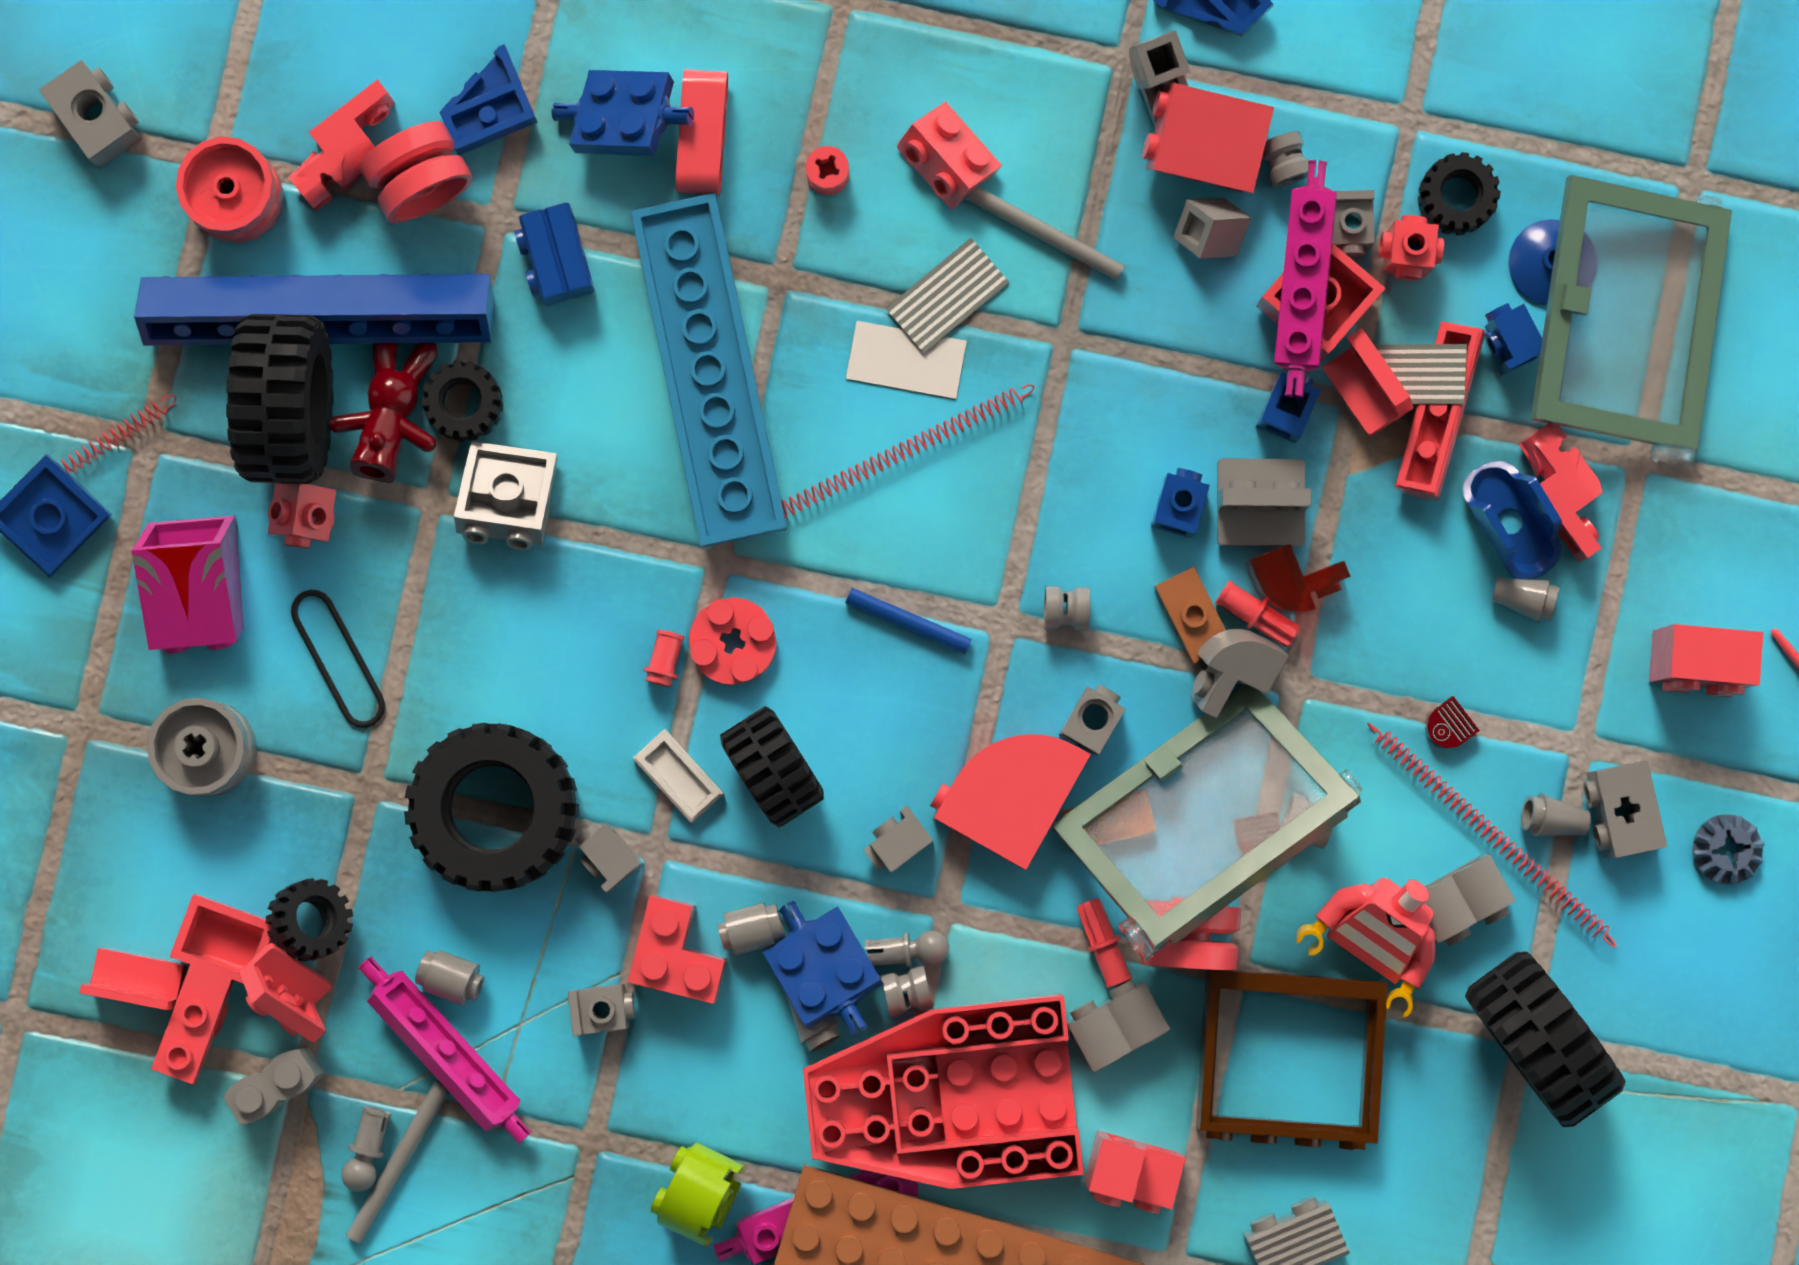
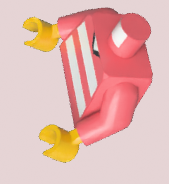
M1380 878L1372 885L1364 883L1341 888L1315 915L1318 920L1314 924H1304L1298 928L1296 942L1299 944L1306 935L1316 936V942L1308 949V955H1316L1323 948L1322 934L1329 929L1326 935L1328 938L1392 983L1396 984L1401 979L1403 981L1401 987L1389 993L1386 1009H1389L1394 998L1402 997L1408 1002V1006L1402 1015V1018H1405L1412 1012L1414 1004L1412 993L1415 988H1421L1436 957V934L1429 926L1434 913L1430 907L1424 904L1429 899L1428 890L1422 883L1416 880H1409L1401 888L1388 878Z

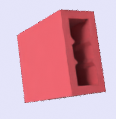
M1177 83L1165 84L1164 91L1158 90L1154 100L1152 115L1157 116L1154 134L1148 133L1144 142L1142 158L1147 159L1145 169L1244 193H1254L1274 107Z

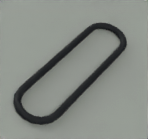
M310 589L300 593L293 601L291 607L293 622L347 721L356 727L367 728L375 725L384 714L385 702L383 695L332 600L327 594L319 590ZM317 596L326 603L377 698L379 704L378 711L371 720L358 721L349 713L298 617V606L304 598Z

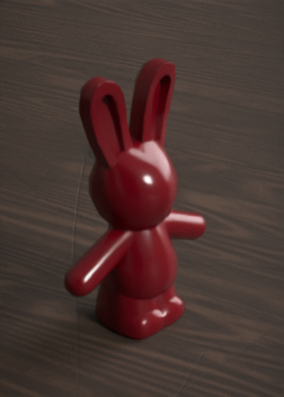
M373 343L375 376L371 380L367 391L370 411L332 417L329 421V428L334 433L362 430L359 443L350 462L351 472L355 476L384 483H393L396 479L398 455L403 438L424 452H431L435 449L436 440L434 437L406 418L416 408L418 400L417 386L437 358L438 350L436 343H418L412 350L402 371H396L397 343Z

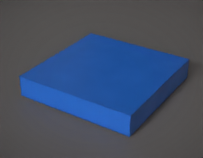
M46 454L0 500V532L50 578L111 517L112 513L49 454Z

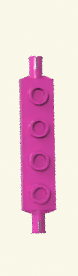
M1316 160L1308 161L1307 186L1292 188L1274 359L1276 366L1288 371L1284 396L1293 398L1295 381V397L1303 398L1305 372L1320 369L1337 192L1324 187L1327 162L1319 160L1317 177Z
M372 956L357 968L375 986L367 1000L370 1006L482 1129L487 1132L501 1125L517 1144L521 1143L532 1132L514 1113L521 1100L403 971L388 975Z
M860 1170L846 1176L918 1197V1183L916 1181L866 1170ZM793 1198L738 1219L737 1236L713 1244L719 1262L742 1252L745 1253L753 1264L776 1256Z

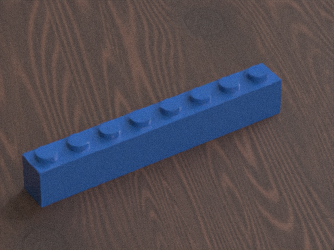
M490 274L141 277L134 318L143 346L231 345L233 337L236 336L235 330L237 325L250 314L313 315L324 323L326 327L325 332L329 336V344L491 342L495 301Z

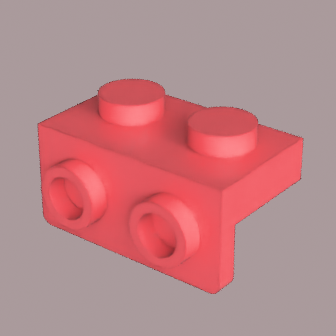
M946 101L914 122L897 144V149L906 161L916 169L931 186L934 193L950 209L957 207L968 193L994 176L1002 167L1001 163Z
M273 943L267 944L239 971L248 994L246 1001L258 1015L263 1017L267 1014L278 1021L287 1033L292 1036L300 1034L312 1043H315L326 1032L315 1004L331 989L328 979L296 958L291 957Z

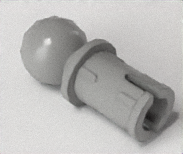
M926 931L914 941H911L909 932H905L904 937L876 940L865 939V950L868 953L884 951L883 953L867 954L873 966L906 963L908 968L912 967V958H919L921 962L927 965L941 963L949 953V943L944 934L938 931Z
M363 1107L354 1144H349L348 1147L350 1151L356 1153L355 1158L346 1162L342 1169L343 1183L353 1192L368 1190L376 1180V1169L372 1160L373 1157L382 1158L384 1154L380 1150L391 1117V1113L374 1107Z

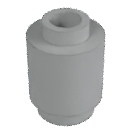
M760 903L724 913L725 922L717 924L724 950L732 948L735 956L773 946L776 944L775 940L785 938L776 904L766 906L765 903Z
M428 950L417 969L415 983L423 986L424 992L464 1006L469 999L475 1001L478 998L485 977L479 974V964L439 950L437 953Z

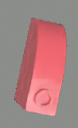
M1018 735L997 741L970 759L959 772L951 787L944 783L941 785L930 805L937 810L933 818L1026 870L1091 754L1065 740L1046 735Z

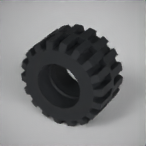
M764 706L720 734L721 745L770 823L780 828L824 800L822 786L785 727L770 708Z

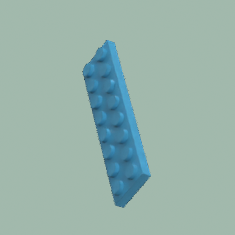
M715 193L631 211L700 546L703 549L786 531V520L717 196Z

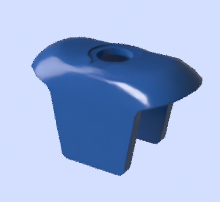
M1501 460L1478 466L1467 476L1463 482V496L1510 574L1518 579L1532 580L1545 575L1559 561L1562 546L1558 532L1562 520L1537 478L1521 474L1512 464ZM1505 509H1514L1522 517V526L1514 534H1508L1498 518L1499 513Z

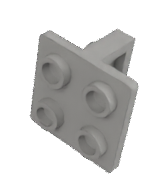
M1219 459L1217 462L1218 545L1302 546L1305 544V511L1311 506V489L1305 488V461L1303 459Z

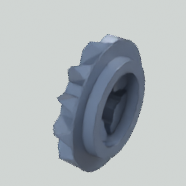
M1724 814L1712 817L1701 825L1694 837L1692 851L1698 869L1707 878L1720 884H1738L1753 877L1754 872L1763 863L1762 853L1765 843L1761 840L1757 827L1742 816ZM1727 836L1730 837L1731 843L1745 845V849H1741L1740 852L1734 854V861L1729 862V858L1726 855L1712 854V850H1717L1725 845V838Z

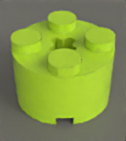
M698 1142L688 1148L681 1146L670 1166V1171L674 1172L675 1175L668 1189L661 1187L658 1191L650 1212L658 1215V1224L707 1247L714 1238L706 1234L712 1225L720 1229L741 1186V1182L734 1180L736 1173L745 1174L746 1166Z

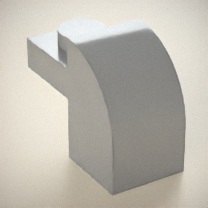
M1176 31L1165 33L1129 48V58L1137 88L1141 89L1154 127L1156 126L1157 116L1152 115V110L1158 90L1164 91L1165 84L1167 83L1188 86L1185 74L1190 73V69Z
M1230 629L1217 633L1209 638L1197 652L1208 667L1206 670H1202L1196 677L1192 687L1193 695L1191 699L1201 711L1217 718L1238 680L1268 694L1289 655L1278 644L1248 630Z

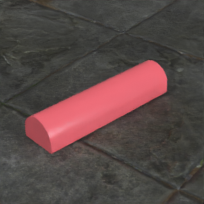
M1441 321L1435 344H1467L1464 404H1418L1395 488L1399 491L1428 500L1440 499L1484 341L1485 331L1483 329Z

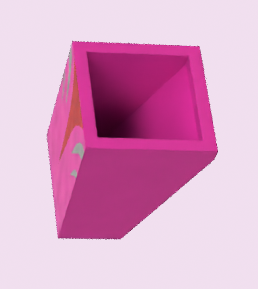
M235 515L148 523L131 550L148 650L162 649L164 653L173 654L186 651L189 647L206 645L207 649L220 650L230 647L233 643H237L244 626Z

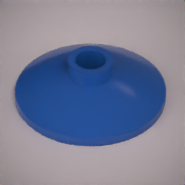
M1542 220L1528 226L1517 236L1509 253V272L1515 286L1528 299L1543 305L1548 303L1553 265L1550 264L1548 256L1550 253L1555 252L1560 220ZM1584 234L1576 285L1587 288L1594 276L1596 260L1592 244Z

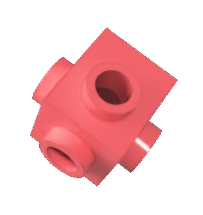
M1405 215L1401 217V220H1395L1387 232H1382L1380 237L1379 258H1384L1383 273L1395 274V278L1407 281H1418L1422 277H1426L1434 269L1435 264H1441L1444 239L1437 238L1439 225L1428 224L1427 218L1416 215ZM1408 241L1419 242L1420 250H1412L1408 246Z
M275 483L273 500L268 510V534L285 537L284 545L298 548H310L311 541L329 542L330 531L334 525L333 510L336 490L311 484Z

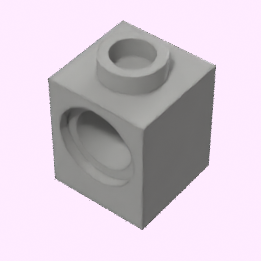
M1099 684L1095 690L1086 687L1059 734L1092 754L1099 755L1125 711V708L1118 704L1121 697ZM1095 705L1104 710L1106 723L1103 728L1092 730L1086 727L1082 720V714L1086 707Z

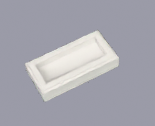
M666 729L633 757L634 761L691 823L724 794Z

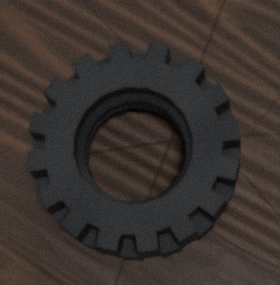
M1461 152L1460 155L1449 154L1434 163L1420 183L1418 205H1422L1423 210L1421 214L1423 217L1430 219V224L1439 225L1442 233L1449 235L1451 232H1455L1456 235H1464L1466 232H1473L1487 222L1498 206L1497 201L1500 199L1501 190H1498L1497 187L1500 183L1498 176L1494 177L1492 166L1490 164L1485 166L1482 163L1483 158L1477 155L1472 158L1469 157V153ZM1461 177L1468 180L1474 186L1476 201L1472 208L1466 211H1456L1445 204L1442 199L1441 190L1444 182L1448 179Z
M461 360L453 361V364L450 365L445 363L439 366V371L436 373L433 371L429 376L428 384H424L422 390L424 398H421L425 411L424 414L434 429L449 439L464 442V440H478L479 436L490 433L494 424L497 425L500 420V411L503 412L502 392L494 377L476 363L470 361L466 363ZM470 384L479 391L481 398L480 406L477 412L469 418L457 419L446 411L445 397L448 391L455 385Z
M314 878L305 879L287 886L275 895L277 899L271 901L267 908L272 911V914L266 916V924H272V929L267 931L269 939L276 937L277 942L274 945L282 950L285 949L288 955L293 958L297 957L302 962L320 959L339 950V946L344 945L348 940L345 934L352 931L353 924L348 923L347 919L353 917L352 909L345 908V904L349 902L346 895L339 897L338 892L340 888L335 884L327 886L328 881L324 879L316 881ZM302 902H308L315 906L321 915L322 930L317 938L305 935L299 928L297 909Z

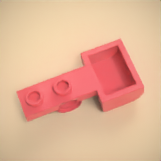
M199 894L192 895L170 954L171 958L188 963L190 966L151 1070L192 1085L197 1083L212 1040L219 1033L225 1020L229 1005L227 1000L234 981L243 983L239 971L267 944H275L277 942L276 937L269 939L267 931L272 929V924H266L265 918Z

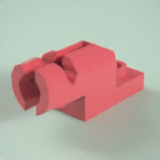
M378 79L309 131V134L323 151L318 154L313 151L300 167L288 177L315 211L333 199L329 193L328 184L330 182L338 184L341 190H346L350 184L363 175L359 168L360 161L375 146L363 132L362 128L367 124L374 126L380 123L389 115V108L395 104Z
M1548 423L1520 443L1519 446L1525 453L1535 476L1541 475L1544 478L1540 485L1562 520L1558 536L1575 559L1580 562L1592 556L1602 547L1596 541L1599 538V534L1594 525L1585 517L1580 519L1576 512L1603 492L1598 477L1581 456L1577 447L1569 451H1559V447L1562 441L1567 438V435L1560 426Z

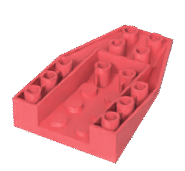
M1060 993L932 1009L803 1068L812 1159L948 1189L1084 1175L1079 1129L1076 1125L1064 995Z

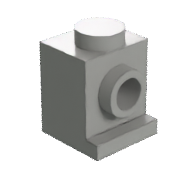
M1374 190L1336 191L1337 202L1332 243L1350 258L1363 256L1364 250H1370L1375 244ZM1356 217L1360 223L1359 228H1348L1345 224V218Z
M908 806L900 810L904 819L899 823L892 816L872 831L877 839L863 849L878 871L886 866L890 872H893L933 841Z
M594 823L575 839L580 845L579 848L585 854L580 858L582 864L596 879L601 875L606 878L607 881L601 885L606 893L611 892L643 865L642 861L610 824L605 823L599 828Z
M625 983L576 989L568 992L573 1036L627 1029L630 1027L629 1019L636 1018L633 992H625ZM599 1001L606 1002L610 1007V1013L606 1018H600L594 1012L595 1004Z

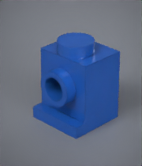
M1509 303L1485 315L1488 324L1485 326L1488 331L1485 334L1486 343L1491 353L1495 357L1500 356L1504 362L1497 368L1501 376L1540 357L1542 337L1525 304L1511 309Z
M1281 372L1276 378L1256 427L1296 443L1303 434L1321 389L1312 386L1314 380L1305 375L1304 397H1295L1296 381L1293 398L1286 397L1284 395L1286 392L1287 375ZM1283 399L1293 400L1296 405L1295 412L1287 413L1283 411L1281 401Z
M1177 468L1176 475L1166 474L1151 527L1188 538H1193L1196 535L1210 486L1201 482L1202 474L1183 468ZM1179 492L1187 493L1191 499L1190 505L1187 507L1178 506L1175 502V495Z

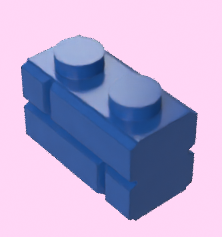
M561 203L547 207L544 210H536L520 215L521 229L514 230L521 256L529 254L533 270L527 271L526 277L532 296L540 295L545 306H549L571 298L574 299L594 293L593 281L570 204Z

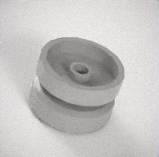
M204 698L183 699L165 708L152 723L147 739L148 761L157 778L172 790L188 795H220L239 786L251 772L257 754L255 733L247 718L233 706ZM206 740L207 742L202 746L205 754L201 755L198 749L199 744Z

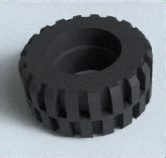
M250 314L242 319L241 323L236 327V336L232 340V352L228 363L226 418H228V441L231 444L230 454L232 460L235 461L234 468L239 473V476L249 482L310 484L322 476L324 472L323 467L327 464V453L330 450L331 443L329 421L333 417L334 380L331 365L332 354L329 348V336L325 332L326 327L324 323L313 315Z
M478 723L472 724V727L465 729L458 728L448 733V737L443 741H436L427 749L429 754L423 761H418L412 771L415 777L412 785H407L405 798L409 799L408 811H404L405 825H410L413 836L409 837L414 849L420 850L424 856L422 861L431 870H436L442 875V879L453 885L457 884L466 887L468 890L478 892H497L523 887L527 883L538 880L547 874V870L554 864H558L565 855L564 850L567 844L572 842L576 832L574 824L576 817H579V804L576 803L575 796L577 787L574 778H571L567 770L568 765L562 756L552 749L549 743L529 731L512 725ZM486 766H501L517 773L528 785L533 798V816L526 832L513 844L500 849H483L468 842L457 830L452 817V799L457 786L468 774Z
M1527 951L1514 953L1468 987L1465 995L1468 1003L1525 1081L1562 1127L1576 1126L1623 1091L1626 1080L1610 1055L1567 997Z

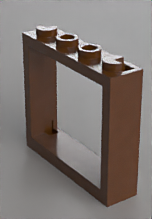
M1206 969L1196 1127L1200 1131H1207L1206 1138L1220 1139L1222 1141H1232L1233 1133L1251 1134L1250 1142L1277 1144V1136L1294 1137V1145L1305 1147H1321V1140L1339 1141V1148L1347 1150H1365V1143L1378 1144L1388 983L1375 980ZM1220 989L1366 999L1359 1125L1212 1115Z

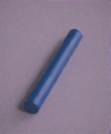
M851 588L845 602L847 605L964 655L972 640L967 636L854 588Z

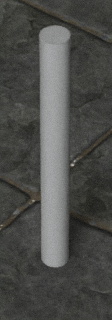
M980 187L975 188L966 195L965 199L1116 281L1125 265Z
M436 1080L348 1230L346 1236L351 1240L362 1243L447 1097L449 1091L440 1081Z

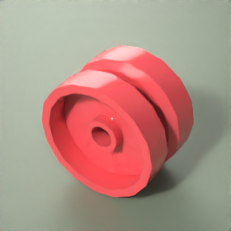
M440 121L425 122L401 131L378 144L360 161L359 168L369 187L375 190H382L378 196V204L388 222H407L437 210L459 196L472 183L473 176L463 157L450 155L454 149L455 142L444 123Z
M220 136L202 141L187 153L178 169L176 191L181 207L202 230L222 242L244 243L258 239L274 226L282 212L284 190L279 174L256 147L239 138ZM234 186L233 191L229 193L228 189Z
M1172 899V903H1147L1161 917L1184 899ZM1226 906L1174 945L1169 940H1166L1155 948L1148 938L1141 942L1140 964L1190 969L1238 970L1239 947L1231 942L1212 941V933L1234 934L1239 931L1241 907Z

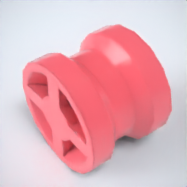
M821 146L808 156L806 174L810 187L817 193L825 196L835 195L845 188L849 180V165L842 151L832 146Z

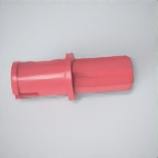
M1231 580L1228 581L1214 603L1248 623L1247 629L1250 630L1253 626L1284 647L1291 645L1299 633V625L1266 605L1267 599L1264 598L1263 601H1260L1235 585Z
M1098 898L1080 904L1077 907V911L1091 945L1087 949L1089 952H1094L1104 977L1106 988L1133 978L1131 973H1129L1117 942L1121 940L1120 935L1115 936L1102 901Z

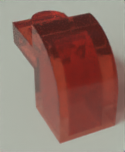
M1291 544L1249 559L1245 563L1262 601L1265 599L1268 601L1266 605L1277 612L1287 615H1303L1314 611L1316 606L1311 593L1315 592L1318 599L1327 597L1343 590L1340 582L1351 577L1345 561L1303 576Z

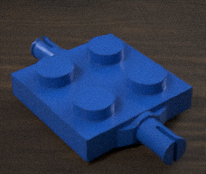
M589 70L579 102L576 104L554 103L552 105L554 108L551 109L554 121H575L569 145L575 153L655 156L659 138L669 124L691 126L693 124L692 120H694V110L692 107H670L669 100L674 81L669 72Z
M796 902L787 903L795 918H792L785 905L780 908L779 912L782 914L791 932L783 940L762 953L807 1029L826 1018L840 1015L851 1036L859 1035L860 1033L854 1025L852 1018L855 1019L862 1032L868 1028V1025L863 1020L856 1005L866 994L883 985V981L839 907L834 908L816 920L806 922Z

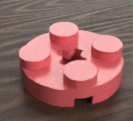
M732 597L714 600L697 615L689 634L691 657L701 672L711 680L725 685L743 684L757 678L768 669L776 653L777 640L773 623L762 608L742 598ZM733 629L741 631L740 639L745 641V646L743 649L735 648L732 654L725 652L726 644L720 641L724 633L731 634Z

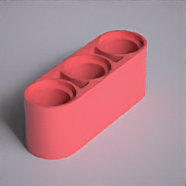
M684 69L681 107H692L694 110V120H692L693 124L691 126L679 125L676 193L701 195L715 193L717 196H720L728 100V72Z

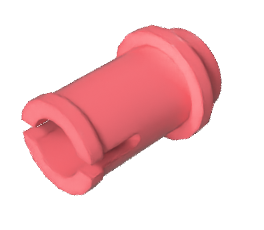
M657 630L649 667H644L643 672L647 673L645 681L664 687H671L672 680H677L678 675L674 674L684 636L665 630Z

